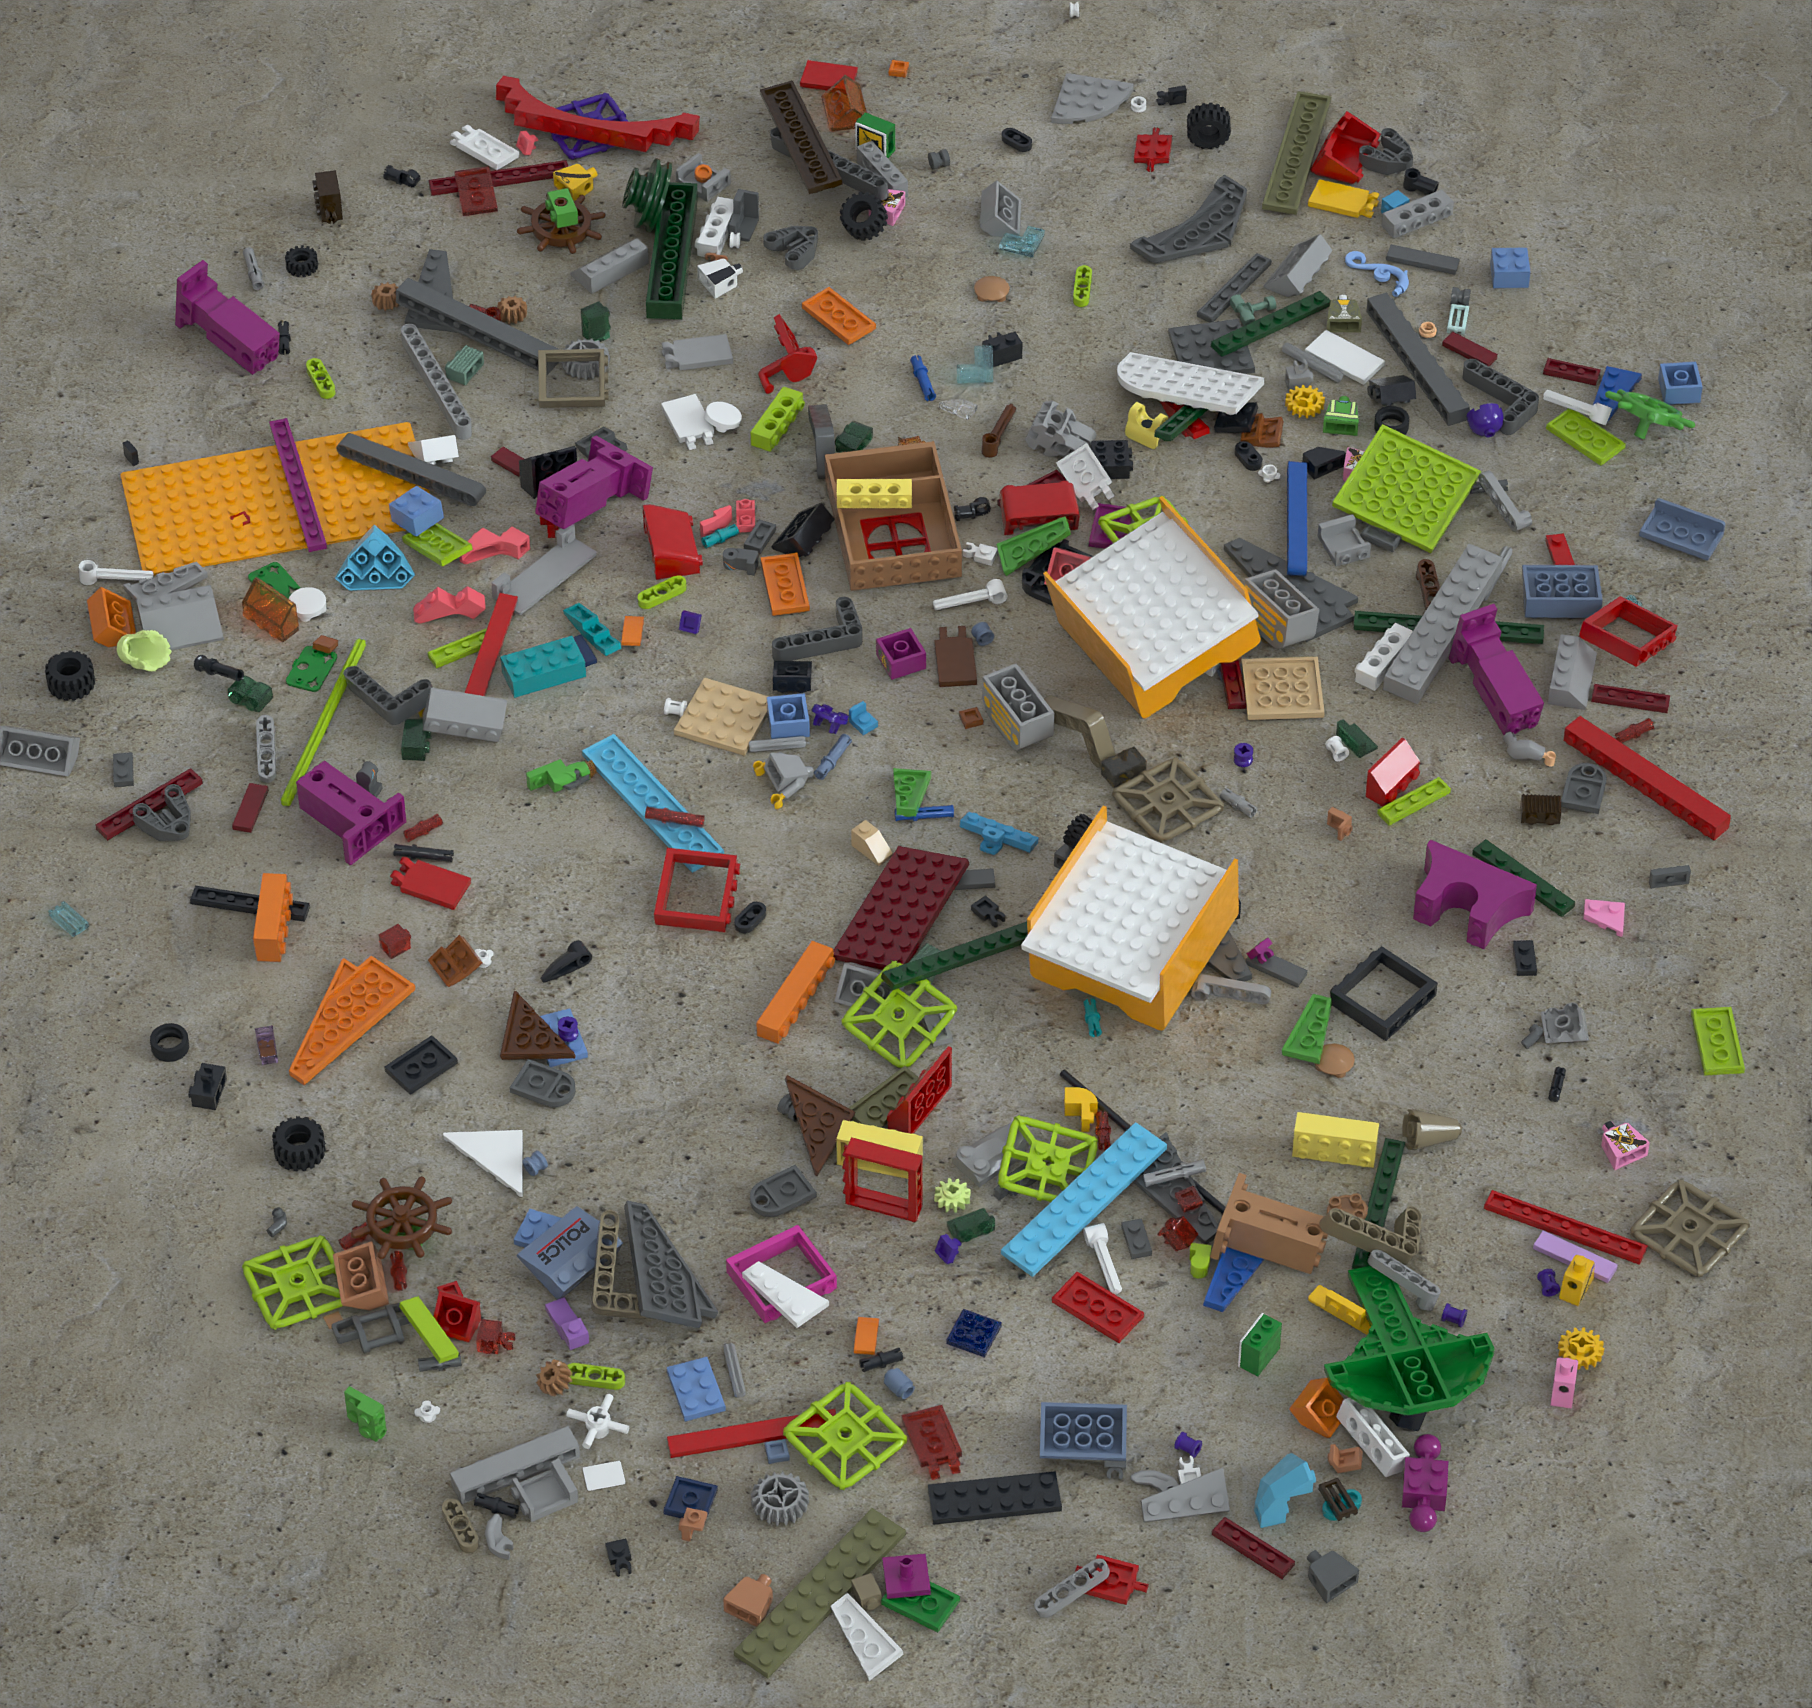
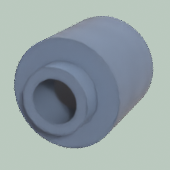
M899 1368L890 1369L884 1375V1384L897 1397L906 1399L914 1392L913 1382Z

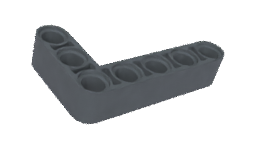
M1467 359L1464 362L1462 378L1465 382L1510 406L1503 412L1504 419L1500 429L1501 433L1513 435L1538 412L1539 395L1536 392L1478 360Z
M827 404L808 405L809 422L815 440L818 479H825V455L835 453L833 424Z
M844 596L836 600V618L839 626L775 638L772 641L773 660L793 661L860 647L863 643L862 625L851 598Z
M350 666L343 672L348 688L391 725H398L424 709L430 690L433 688L430 680L422 679L396 696H392L357 666Z

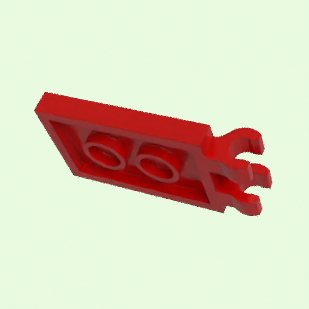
M402 857L399 861V864L402 865L400 871L406 874L403 875L401 872L394 870L390 875L393 878L391 884L399 886L402 893L451 910L456 908L471 884L470 877L420 860L413 863L407 857Z

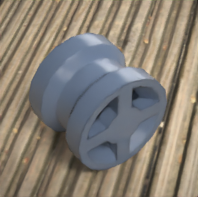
M986 622L977 623L971 630L973 637L976 638L980 646L988 645L994 639V633Z
M534 1151L531 1157H526L522 1160L525 1170L531 1176H536L539 1170H545L548 1167L547 1160L539 1151Z

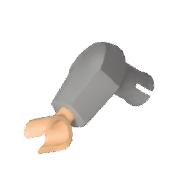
M1508 732L1503 736V740L1508 746L1507 753L1512 758H1530L1538 761L1545 758V765L1554 766L1556 754L1553 751L1545 753V747L1531 740H1517L1512 732Z

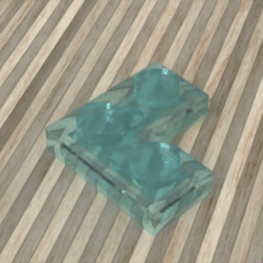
M1028 226L1022 237L1005 233L999 244V249L1033 258L1045 236V230Z
M992 345L974 346V364H956L957 383L993 382Z

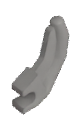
M1141 1470L1130 1476L1131 1481H1134L1136 1484L1152 1485L1159 1493L1179 1485L1174 1477L1155 1470Z
M496 1513L487 1521L485 1538L489 1550L494 1555L509 1560L510 1552L505 1551V1549L513 1550L514 1545L510 1539L502 1534V1518Z

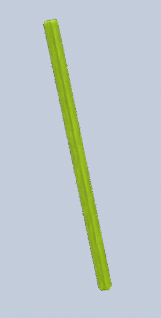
M358 638L353 645L280 799L283 806H290L297 793L296 781L306 774L347 687L343 672L350 666H357L366 647L364 639Z

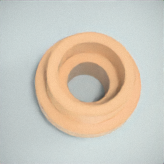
M1424 322L1419 327V334L1424 338H1432L1437 333V329L1432 322Z

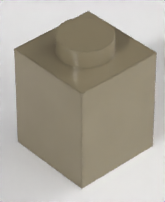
M872 1573L851 1580L852 1593L856 1602L865 1611L874 1610L881 1606L882 1593Z

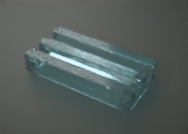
M65 901L61 902L60 907L58 905L55 906L54 911L52 909L48 911L49 916L73 937L89 927V923ZM58 914H61L67 922H65ZM68 923L72 924L76 928V930H74Z

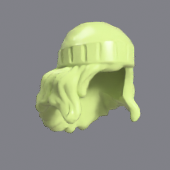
M141 630L135 634H126L120 638L116 648L118 657L124 663L130 664L135 669L151 672L166 665L170 661L169 655L172 652L169 649L170 645L167 639L163 638V635L155 630Z

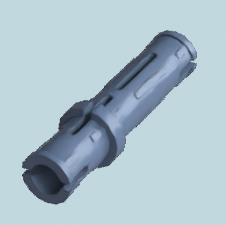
M842 734L829 753L821 759L820 765L814 771L817 779L823 780L828 772L834 769L837 760L852 742L849 735Z

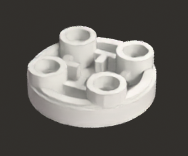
M725 402L710 403L704 415L705 421L715 426L717 431L723 433L726 430L739 427L742 419L741 412L735 406Z
M312 587L300 588L290 595L288 599L289 610L293 615L299 617L301 621L307 622L311 618L326 612V597L319 589Z

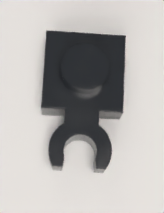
M1186 86L1168 88V92L1158 91L1156 94L1160 99H1156L1157 104L1164 105L1167 102L1169 105L1186 103Z
M986 895L971 905V911L983 921L989 919L993 927H998L997 919L1005 922V914L1000 912L999 906Z
M627 1539L605 1543L610 1565L615 1564V1574L617 1577L620 1576V1569L626 1568L628 1574H631L632 1567L629 1561H632Z

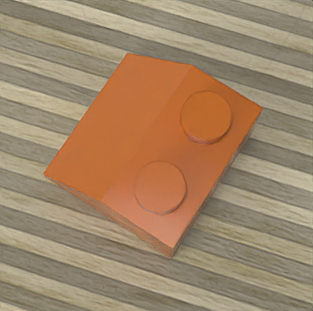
M1328 1378L1310 1380L1289 1410L1302 1426L1326 1438H1330L1341 1424L1336 1416L1344 1398L1330 1385Z

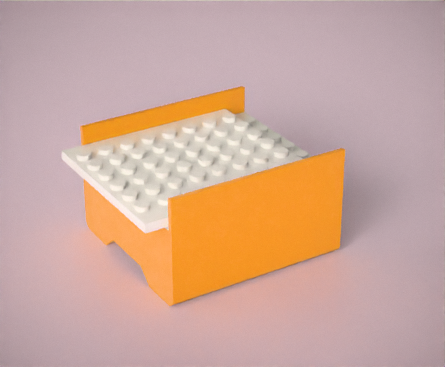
M1163 496L1159 497L1163 512L1068 574L1054 581L1047 572L1043 573L1059 624L1142 718L1151 716L1171 703L1183 686L1218 663L1235 661L1256 647L1261 640L1255 620L1259 617L1258 612L1251 605L1247 588Z
M1103 805L1027 918L1028 935L1021 944L1022 950L1029 952L1031 975L1035 979L1061 990L1078 989L1120 1007L1131 1019L1163 1031L1239 914L1238 860L1234 858L1226 870L1107 821V807Z

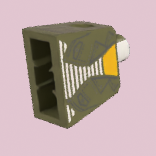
M1340 295L1337 299L1331 300L1327 318V330L1329 332H1361L1362 316L1357 301L1348 299L1346 295Z

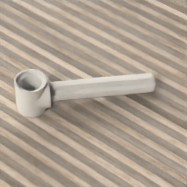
M1551 390L1544 392V400L1586 414L1591 421L1606 426L1612 408L1599 403L1590 405Z
M84 560L79 564L80 582L84 585H92L97 582L98 578L139 581L143 578L149 580L154 576L153 571L98 568V565L91 560Z
M993 579L987 583L986 589L934 600L933 607L935 610H940L988 599L989 602L992 601L994 604H1001L1006 601L1007 593L1000 579Z
M1104 1223L1083 1228L1086 1244L1095 1249L1110 1292L1117 1295L1122 1291V1287L1106 1246L1108 1242L1106 1226Z

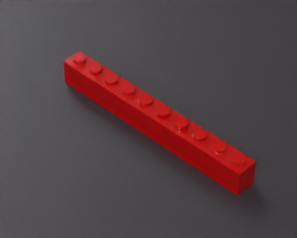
M1582 716L1577 717L1565 727L1563 741L1568 745L1574 747L1583 755L1589 757L1598 765L1604 767L1613 775L1619 777L1628 785L1670 811L1673 815L1681 818L1688 825L1702 832L1703 835L1715 841L1729 829L1730 814Z

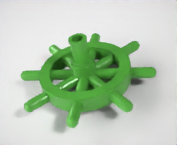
M1619 389L1617 393L1611 391L1605 393L1607 398L1619 402L1618 407L1620 409H1625L1640 418L1634 433L1636 437L1645 439L1649 426L1652 423L1674 427L1678 430H1682L1684 426L1688 428L1695 427L1693 421L1682 418L1681 411L1655 398L1640 393L1626 392L1622 389Z

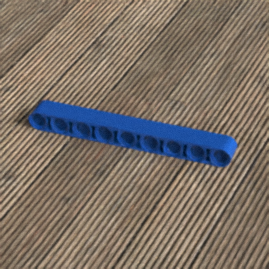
M1288 461L1287 575L1306 576L1307 462Z

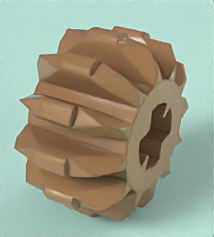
M380 283V286H375L374 290H372V303L378 310L384 309L386 311L391 309L393 311L394 307H399V304L396 303V289L398 287L395 283Z
M508 295L507 298H501V301L498 302L497 315L502 322H508V324H516L517 321L523 322L527 315V304L523 301L522 297L517 298L516 295L514 297Z
M555 1359L552 1362L546 1361V1366L540 1367L541 1373L536 1374L538 1378L536 1383L541 1391L554 1397L557 1393L563 1395V1390L569 1389L568 1383L573 1382L570 1377L573 1373L568 1365Z

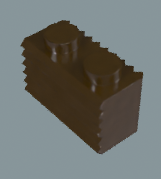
M1522 794L1520 803L1521 823L1529 825L1536 823L1547 825L1560 824L1561 796Z

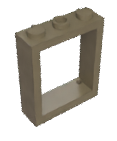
M604 349L538 350L539 407H605V400H609V391L605 389V383H608V372H605V366H608V355L604 354ZM599 361V397L547 398V362Z

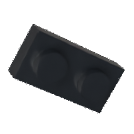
M1533 940L1513 941L1516 975L1537 976Z

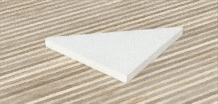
M522 1130L443 1133L445 1141H449L458 1151L466 1157L469 1156L483 1170L490 1172L499 1182L507 1188L510 1187L519 1197H523Z

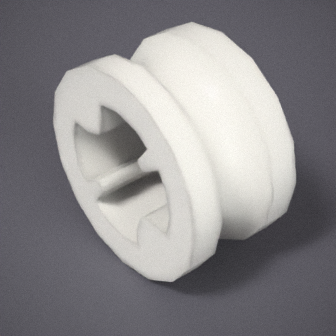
M1078 2L1075 4L1069 3L1070 18L1073 16L1079 17Z
M1140 96L1134 97L1131 100V109L1138 113L1145 111L1146 99Z
M731 232L730 248H733V246H736V248L740 247V233L734 234V232Z

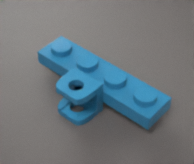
M968 812L960 820L959 827L982 835L984 839L980 844V850L991 855L997 854L1003 848V843L1029 853L1038 844L1039 837L1014 829L1012 826L998 823L993 819L979 816L977 813Z

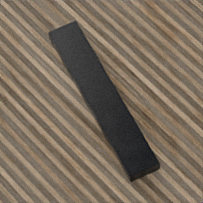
M196 885L190 898V904L251 914H257L259 895ZM293 900V904L289 905L288 909L291 911L290 920L305 922L310 909V903Z

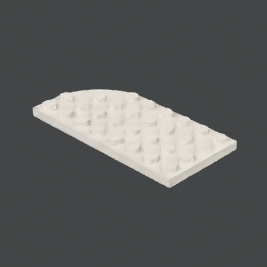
M1132 352L1117 367L1119 383L1128 391L1140 395L1142 398H1154L1162 402H1174L1177 405L1185 404L1193 408L1221 411L1229 415L1237 414L1264 385L1263 377Z

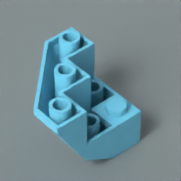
M373 525L349 553L335 579L348 590L400 589L415 576V573L402 551L376 525Z
M1293 1453L1287 1454L1260 1480L1254 1507L1260 1528L1285 1523L1286 1514L1289 1513L1287 1501H1290V1497L1313 1492V1483H1316L1314 1471L1309 1469L1306 1461Z

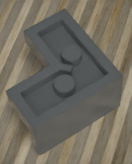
M738 189L733 199L734 214L728 225L729 238L731 232H734V234L740 233V240L749 242L759 221V193Z

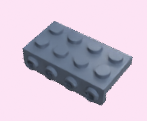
M1657 498L1654 509L1640 529L1639 536L1708 561L1724 536L1725 522Z

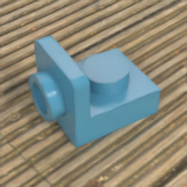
M864 701L849 709V723L862 735L878 727V721L866 711V703Z

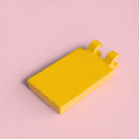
M1319 179L1308 200V207L1358 218L1359 215L1372 218L1374 214L1372 210L1379 203L1377 200L1379 193L1372 192L1369 194L1368 190Z

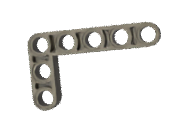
M1052 695L1044 698L1054 712L1055 724L1082 733L1091 762L1097 768L1102 767L1115 758V751L1105 719L1099 711Z
M1412 1206L1407 1207L1396 1218L1394 1232L1338 1208L1331 1209L1319 1223L1321 1230L1330 1236L1370 1253L1372 1250H1381L1404 1265L1419 1251L1422 1216L1420 1211Z
M607 1210L601 1215L598 1224L591 1309L599 1315L646 1319V1317L640 1316L637 1295L613 1292L619 1216L615 1211ZM609 1218L613 1220L614 1225H606L604 1219ZM607 1238L611 1240L612 1245H604L602 1239ZM607 1259L609 1260L610 1265L603 1266L600 1263V1260ZM605 1279L608 1285L601 1286L598 1280ZM603 1299L606 1302V1306H598L596 1300ZM617 1302H625L627 1304V1308H619L617 1306Z

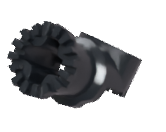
M391 165L386 166L385 174H383L385 180H392L398 185L404 184L408 187L411 186V188L415 187L421 180L417 171L413 169L408 171L397 170Z
M979 497L972 503H969V505L954 506L956 521L966 518L975 519L976 516L986 515L991 510L989 500L986 497ZM981 504H986L983 508H977Z

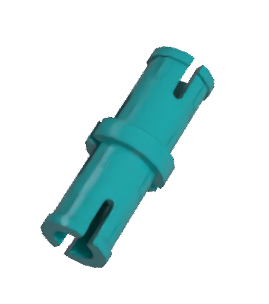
M731 524L726 528L717 529L714 533L702 537L701 543L705 549L717 543H724L726 539L739 534L736 524Z
M1090 998L1091 1005H1089V1001L1086 999L1083 1005L1089 1035L1095 1037L1094 1030H1096L1098 1037L1102 1034L1099 1023L1101 1018L1100 1013L1097 1012L1096 1000Z

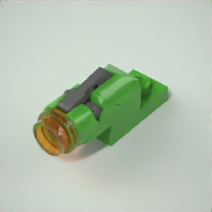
M559 759L527 772V787L532 791L548 784L554 793L563 789L571 790L593 778V775L597 774V770L592 760H583L565 766L563 761Z

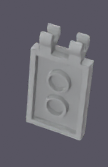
M726 334L675 340L673 344L669 342L662 343V355L666 360V369L679 367V370L733 364V357Z

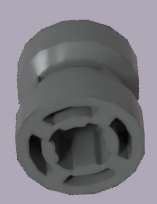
M942 149L937 153H928V161L932 170L938 169L939 166H950V157L947 149Z
M1453 287L1450 304L1460 303L1469 306L1471 289L1460 290L1458 287Z
M786 1094L780 1100L777 1110L783 1115L787 1114L789 1119L796 1122L798 1120L790 1095Z

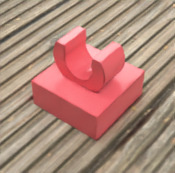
M520 131L516 146L524 155H531L532 150L536 149L534 142L539 139L535 135H530L527 131Z

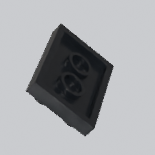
M431 1035L384 1066L385 1072L411 1095L458 1064L457 1057Z

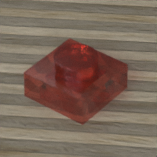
M1194 1186L1175 1193V1198L1183 1213L1203 1206L1202 1199Z

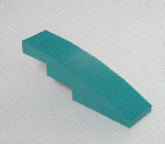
M577 603L563 610V613L573 626L603 655L607 656L621 649L620 642L610 635L609 629L599 622L598 616L585 606Z

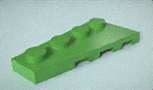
M1064 516L997 543L1005 575H1009L1071 535L1066 517Z
M893 768L897 815L905 817L916 816L931 780V771Z
M1312 994L1282 1048L1283 1056L1320 1064L1332 1006L1331 998Z

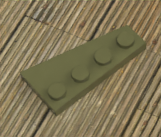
M906 1066L902 1067L849 1107V1109L856 1112L852 1120L860 1124L883 1128L888 1122L886 1119L890 1110L896 1108L899 1099L908 1093L911 1084L916 1083L919 1077Z

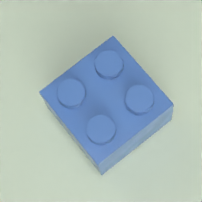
M1492 248L1490 268L1493 288H1529L1530 265L1527 248Z
M1696 362L1660 364L1658 381L1664 403L1669 405L1701 402L1703 386Z
M417 485L389 504L392 522L416 537L444 518L441 501Z
M805 693L767 697V715L771 739L797 736L810 737Z

